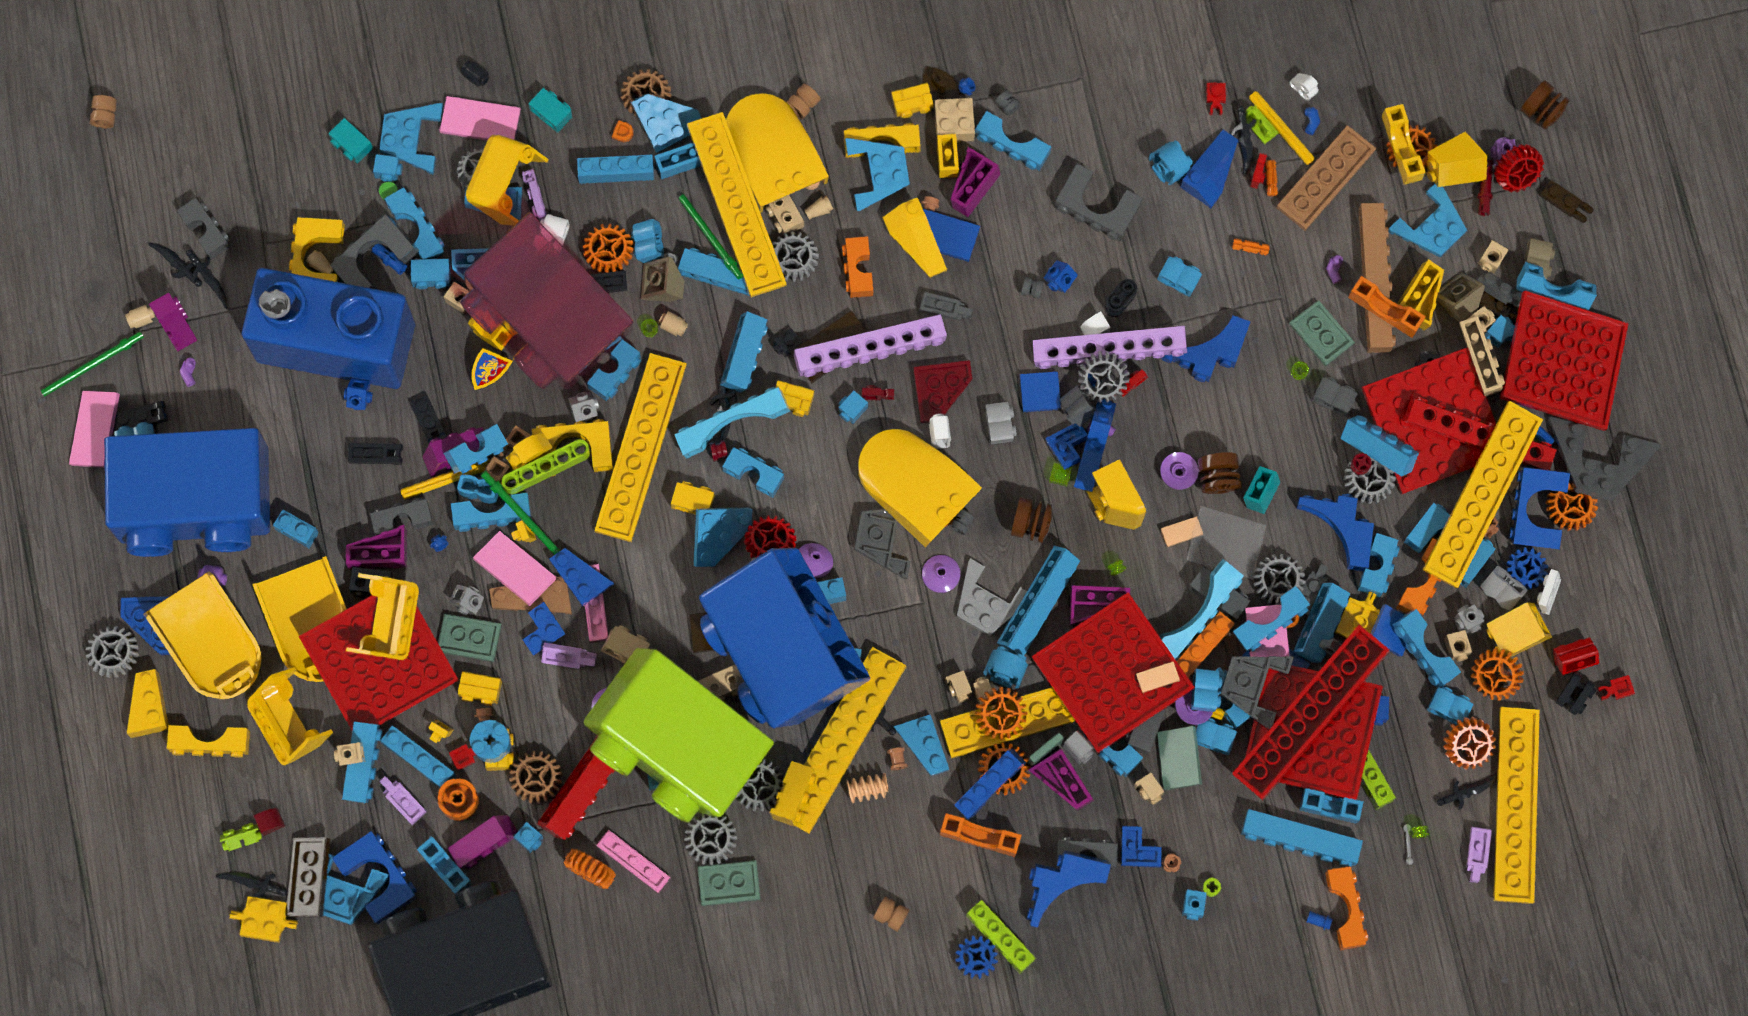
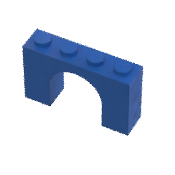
M1521 466V471H1517L1516 477L1519 486L1514 492L1516 508H1513L1511 513V520H1514L1513 527L1509 529V539H1511L1513 544L1560 549L1562 530L1534 525L1527 516L1526 506L1530 497L1538 491L1568 492L1570 473Z
M371 831L332 859L345 877L362 865L370 862L380 863L388 869L390 875L388 888L382 895L364 906L374 922L379 925L383 920L417 899L414 894L417 890L411 882L407 884L403 878L406 876L400 866L396 868L392 862L395 858L390 850H384L382 847L384 841L379 834L374 835Z

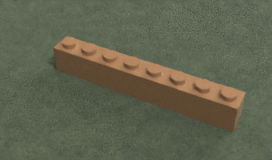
M1361 203L1358 210L1363 277L1377 285L1381 293L1390 299L1392 281H1389L1388 274H1391V264L1387 261V256L1390 255V246L1386 245V238L1389 236L1388 227H1385V220H1387L1388 216L1387 209H1384V203ZM1365 309L1367 352H1391L1393 346L1396 345V337L1392 335V328L1394 326Z

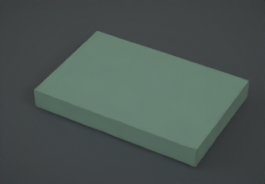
M1319 300L1289 322V325L1325 367L1355 343Z
M444 613L438 644L445 654L494 662L502 624Z
M1189 726L1157 732L1164 790L1201 785L1202 779L1196 727Z
M756 860L698 866L701 906L760 900Z

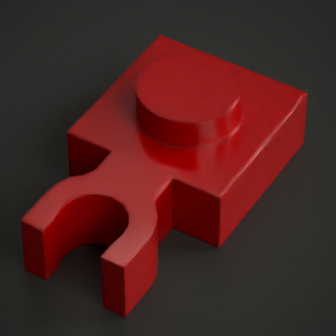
M1207 83L1206 103H1212L1210 115L1213 114L1214 108H1217L1219 115H1222L1223 108L1220 103H1225L1226 83Z
M1259 154L1250 185L1252 188L1257 189L1259 183L1263 184L1266 175L1263 172L1266 154Z
M1143 369L1141 371L1136 370L1129 376V383H1126L1127 389H1121L1123 392L1122 397L1149 378Z
M1629 675L1610 680V687H1598V691H1607V695L1601 697L1602 701L1609 699L1611 695H1615L1616 700L1635 695Z
M467 744L449 752L458 771L475 763L473 757L476 755L472 748H468Z

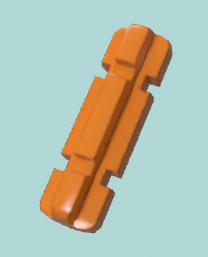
M1267 160L1265 163L1267 195L1277 196L1276 161Z
M1235 238L1232 248L1268 255L1270 246L1263 243L1259 245L1258 242L1247 240L1243 242L1242 239Z

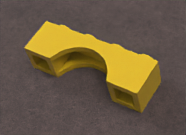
M1400 104L1385 108L1382 119L1403 183L1405 185L1420 181L1426 172L1420 155L1413 148L1409 134V121L1404 106Z
M906 123L903 126L890 124L880 128L868 126L866 129L852 127L844 130L846 158L863 157L865 153L848 155L845 138L869 142L888 141L896 146L904 147L905 153L920 152L919 125H914L913 123Z
M169 725L167 749L172 752V755L179 756L184 755L185 752L192 753L193 756H203L204 753H211V756L223 757V754H231V757L240 758L243 755H248L250 731L247 728L227 727L225 733L219 739L212 742H202L194 737L189 726Z

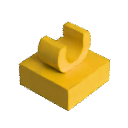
M523 521L516 523L518 530L511 533L513 540H522L529 543L537 540L535 534Z
M438 719L432 721L429 729L434 732L430 740L435 743L437 741L440 742L442 737L447 738L451 736L454 729Z

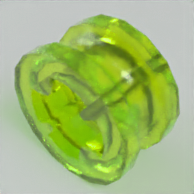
M653 319L644 320L641 324L642 334L646 337H654L658 332L657 322ZM648 324H651V327L655 326L652 328V332H648V329L644 330Z
M1302 361L1296 362L1291 369V375L1296 380L1305 379L1309 372L1308 365ZM1302 367V371L1305 370V372L1299 375L1297 374L1298 371L1295 372V369Z
M1123 560L1116 561L1107 566L1111 570V576L1120 574L1127 569L1126 566H1123Z
M1428 826L1412 827V838L1429 837V833H1427Z

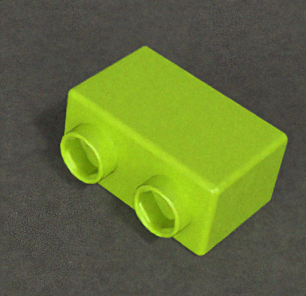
M636 648L584 719V725L598 736L590 748L592 753L609 767L625 776H628L634 767L638 766L660 783L651 795L653 800L669 813L686 823L690 822L697 812L721 817L774 744V741L655 649Z

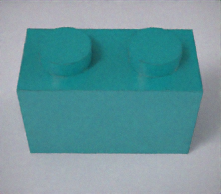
M543 88L528 103L529 109L558 133L572 118L571 107L565 102L561 103L557 99L556 94L551 90L547 91Z
M345 118L328 133L331 139L330 143L336 149L340 148L343 150V155L349 161L353 160L357 164L373 149L371 142Z
M1259 466L1243 497L1248 509L1265 514L1280 484L1276 471Z

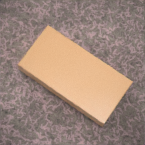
M1197 517L1160 529L1166 547L1203 536Z
M1174 662L1136 674L1142 693L1180 681Z

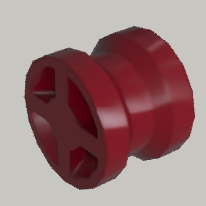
M721 440L716 444L714 442L709 443L714 462L718 461L719 458H728L725 440Z
M1365 453L1357 454L1351 462L1352 472L1357 475L1366 474L1372 464L1371 458Z

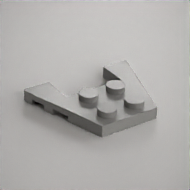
M970 558L957 618L984 634L991 636L1012 618L1027 591L1020 587L1010 604L976 584L985 566Z

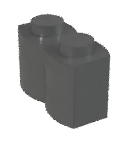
M1323 377L1312 401L1346 417L1357 393L1348 385H1339L1334 378Z
M1078 385L1060 398L1062 403L1060 407L1068 414L1066 417L1073 425L1076 423L1080 427L1097 411L1089 397L1085 395V392Z

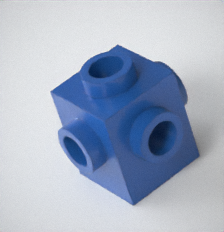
M1056 260L1043 278L1051 290L1065 293L1078 275L1068 263Z
M351 378L348 387L344 391V399L347 400L346 407L353 408L354 410H365L368 403L372 402L373 393L370 392V381Z

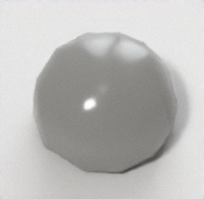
M275 289L272 292L264 291L259 298V306L267 317L276 319L285 316L289 312L291 301L286 293Z

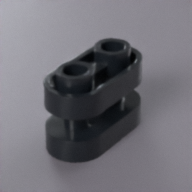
M1122 280L1107 297L1105 312L1108 316H1120L1135 299L1137 285L1133 280Z
M1577 671L1571 676L1555 702L1561 707L1565 703L1570 705L1571 707L1568 712L1573 715L1577 713L1582 714L1587 706L1585 701L1587 698L1591 699L1597 690L1594 688L1596 684L1591 680H1588L1586 684L1581 682L1580 680L1583 675ZM1575 688H1578L1581 691L1577 698L1573 699L1570 695Z

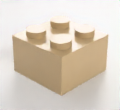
M972 98L935 100L936 138L937 135L956 134L957 142L974 141L975 127Z
M620 625L619 627L615 626L611 630L601 651L626 663L636 648L648 649L650 643L646 642L647 639L639 634L634 636L629 633L630 630Z

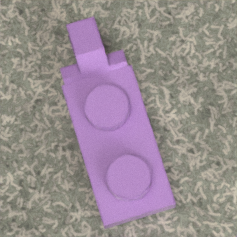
M531 169L522 172L523 181L530 187L527 189L530 200L533 199L534 206H532L533 214L535 217L538 216L541 221L542 218L545 219L547 214L535 172Z
M544 643L542 663L576 669L585 667V665L595 666L597 654L587 652L585 649Z
M386 776L380 780V783L386 788L383 792L385 797L411 825L426 813V810L400 783L395 781L392 784Z
M1471 827L1466 865L1467 871H1471L1470 882L1478 883L1480 881V874L1485 873L1487 868L1492 831L1490 829Z

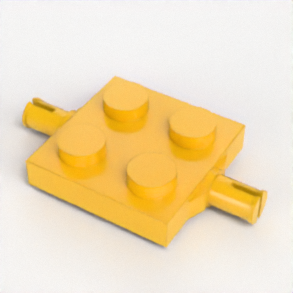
M1368 592L1365 601H1358L1350 597L1335 634L1347 639L1358 625L1371 633L1380 612L1379 609L1372 605L1376 594Z
M248 896L243 912L233 910L230 912V919L241 920L242 925L239 934L241 937L279 943L281 933L285 927L297 929L298 921L286 919V902Z

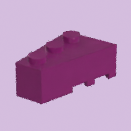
M970 147L967 149L959 178H957L951 196L953 209L966 217L970 216L1001 175L998 164Z
M167 293L149 303L177 351L197 341L185 320L188 316L176 296L172 298L170 293Z
M472 427L464 433L458 434L456 432L450 434L448 438H436L430 441L423 455V460L430 477L435 476L436 471L447 467V470L452 469L443 453L465 442L471 451L477 452L479 441L476 434L484 431L483 427L477 429Z
M401 525L399 528L346 545V565L348 569L352 570V567L366 569L407 568V530L405 526Z
M1071 586L1069 625L1087 620L1127 592L1130 594V588Z
M1062 749L1029 769L1033 775L1077 811L1094 801Z
M508 815L493 816L450 846L448 850L459 868L470 869L478 864L477 861L490 856L493 851L513 840L518 830Z

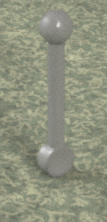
M1405 824L1403 831L1406 834V863L1411 865L1413 864L1409 835L1411 826Z

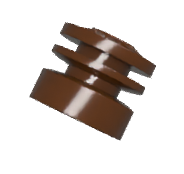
M1546 80L1534 90L1520 109L1529 118L1536 113L1539 114L1535 122L1537 124L1545 119L1541 126L1544 130L1561 117L1570 101L1565 97L1561 102H1558L1563 95L1561 92L1552 97L1551 94L1554 91V87Z
M1214 453L1202 456L1197 460L1199 473L1206 475L1200 479V482L1204 484L1201 487L1203 493L1224 494L1242 487L1241 481L1238 480L1240 474L1232 472L1239 468L1238 455L1236 453Z
M1020 496L1011 536L1023 539L1026 531H1030V541H1033L1034 534L1038 533V543H1042L1048 534L1052 518V504L1047 503L1046 511H1041L1043 502L1040 501L1037 508L1033 509V500Z

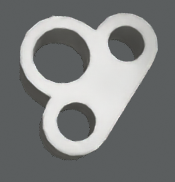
M1298 73L1289 82L1291 87L1298 91L1307 101L1318 93V83L1310 75Z

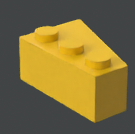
M1429 259L1420 266L1397 303L1405 307L1410 306L1426 316L1420 326L1424 331L1432 325V316L1444 269Z
M155 669L136 673L127 735L130 738L168 730L169 724L159 673Z
M791 761L784 777L781 791L776 796V805L770 810V815L774 820L794 827L797 822L800 823L803 816L802 806L807 804L810 793H808L810 785L813 786L816 781L817 775L814 774V768Z

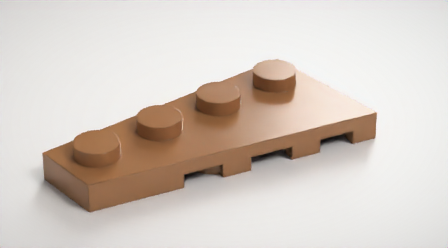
M556 577V580L530 606L506 586L489 589L493 609L525 610L529 612L545 602L551 613L572 615L568 586L561 577Z

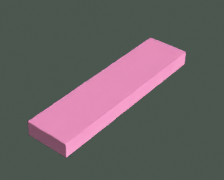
M599 564L589 565L600 573ZM602 593L585 604L590 643L605 641L608 637Z
M610 830L605 833L596 845L657 893L662 890L670 879L666 873Z

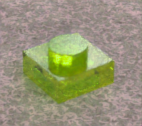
M1054 463L1049 482L1067 487L1072 467L1064 470L1060 464Z

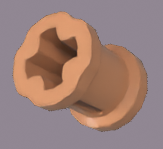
M904 747L887 750L891 758V770H901L908 767L904 760Z

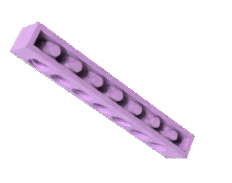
M940 314L796 349L793 356L799 377H811L816 372L823 371V373H828L837 367L848 368L853 363L865 364L870 362V359H885L890 354L902 355L907 350L914 349L918 351L924 349L927 345L938 346L943 344L947 334ZM927 331L930 336L924 337L921 335V332ZM908 335L912 340L905 341L902 337ZM891 340L894 344L887 346L884 341ZM872 344L876 349L868 350L866 345ZM855 349L857 354L851 355L847 350ZM831 353L838 354L839 358L832 359L829 355ZM816 357L819 358L821 362L815 364L811 361V359Z
M1185 326L1033 340L1034 363L1040 369H1048L1054 365L1067 367L1069 364L1075 363L1077 365L1086 364L1085 358L1092 360L1091 354L1086 352L1089 347L1096 348L1093 354L1098 357L1099 351L1102 352V356H1105V348L1108 345H1113L1115 349L1109 352V357L1115 353L1117 355L1116 360L1122 358L1123 361L1129 358L1143 360L1145 357L1153 356V358H1163L1164 355L1178 357L1182 356L1183 353H1187ZM1165 340L1172 341L1170 346L1162 345ZM1145 342L1153 343L1150 348L1143 347ZM1128 343L1134 345L1131 350L1124 349V346ZM1070 349L1077 350L1075 355L1067 354ZM1053 350L1058 351L1057 356H1055V357H1050V356H1049V353H1050L1051 351H1053Z

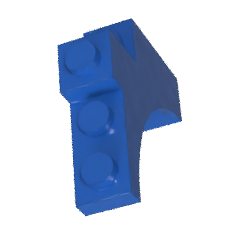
M1232 316L1225 329L1212 340L1201 345L1187 347V353H1183L1182 356L1164 355L1161 360L1168 363H1178L1180 367L1185 369L1192 368L1191 376L1195 380L1209 382L1216 362H1219L1221 366L1226 368L1235 367L1251 321Z
M1105 399L1101 402L1097 401V411L1094 412L1074 484L1075 488L1093 491L1095 479L1092 472L1099 470L1117 403H1113L1110 400L1106 402Z
M1342 494L1337 497L1336 502H1333L1332 499L1327 498L1316 500L1312 496L1299 497L1296 509L1318 516L1336 532L1346 553L1347 569L1362 572L1368 569L1374 523H1369V520L1366 519L1355 521L1358 498H1353L1350 494Z
M1064 850L1063 855L1058 857L1057 866L1059 869L1036 863L1035 869L1031 868L1029 880H1032V886L1038 887V889H1034L1032 900L1035 901L1034 906L1029 908L1027 919L1030 920V926L1038 928L1041 917L1047 907L1064 891L1086 883L1106 884L1111 867L1110 861Z

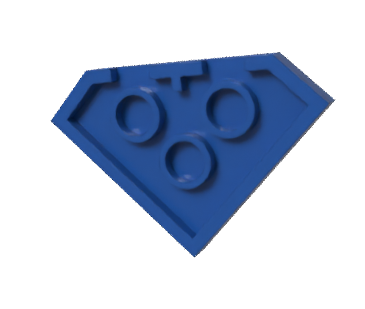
M170 596L121 598V618L158 654L170 655L143 615V613Z

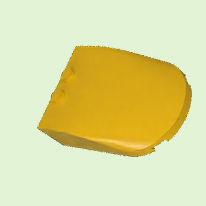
M754 94L741 99L733 106L726 122L760 213L763 212L765 205L821 180L824 185L827 184L829 176L802 123L788 103L774 95Z
M890 429L874 435L865 444L859 455L858 475L865 490L925 548L982 489L977 482L946 455L915 434L905 430Z
M326 556L323 559L276 577L252 584L283 663L288 669L295 667L296 671L293 674L297 677L313 682H322L323 679L298 636L347 609Z
M210 571L143 613L188 682L199 693L207 697L228 699L242 694L255 682L261 664L259 645Z

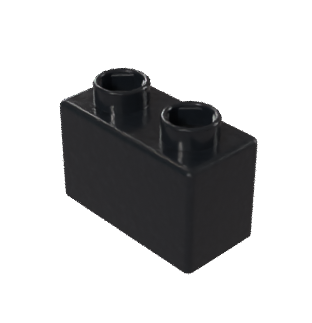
M491 880L471 886L456 894L455 900L458 910L428 920L423 908H415L383 920L379 925L383 937L370 942L368 950L391 1016H475L552 987L553 982L525 903L518 891L513 889L503 893L500 882Z

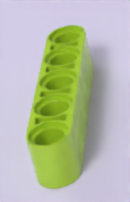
M576 440L507 473L502 478L504 490L508 494H516L585 461L590 455L587 442ZM584 447L586 450L584 453L578 454L576 449ZM562 455L568 456V460L566 462H560L558 461L559 457ZM543 464H550L549 470L544 471L541 469ZM526 472H532L533 477L530 479H525L524 474ZM508 481H516L515 486L511 488L506 486Z

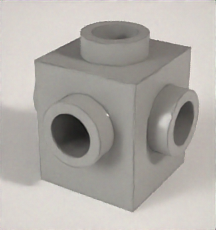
M581 392L574 397L568 398L575 422L589 421L593 417L598 416L596 409L599 408L597 398H593L590 392Z
M457 585L449 602L458 607L457 611L464 615L468 613L476 614L481 608L484 597L478 594L479 590L472 586Z
M1475 604L1471 607L1465 605L1457 610L1459 613L1454 619L1460 631L1465 630L1466 633L1471 632L1472 634L1481 629L1484 615L1480 608H1476Z

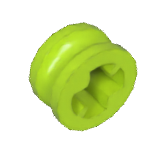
M1209 878L1203 884V892H1207V896L1214 897L1221 890V884L1215 878ZM1210 882L1217 886V890L1215 889L1213 893L1206 887L1210 885Z

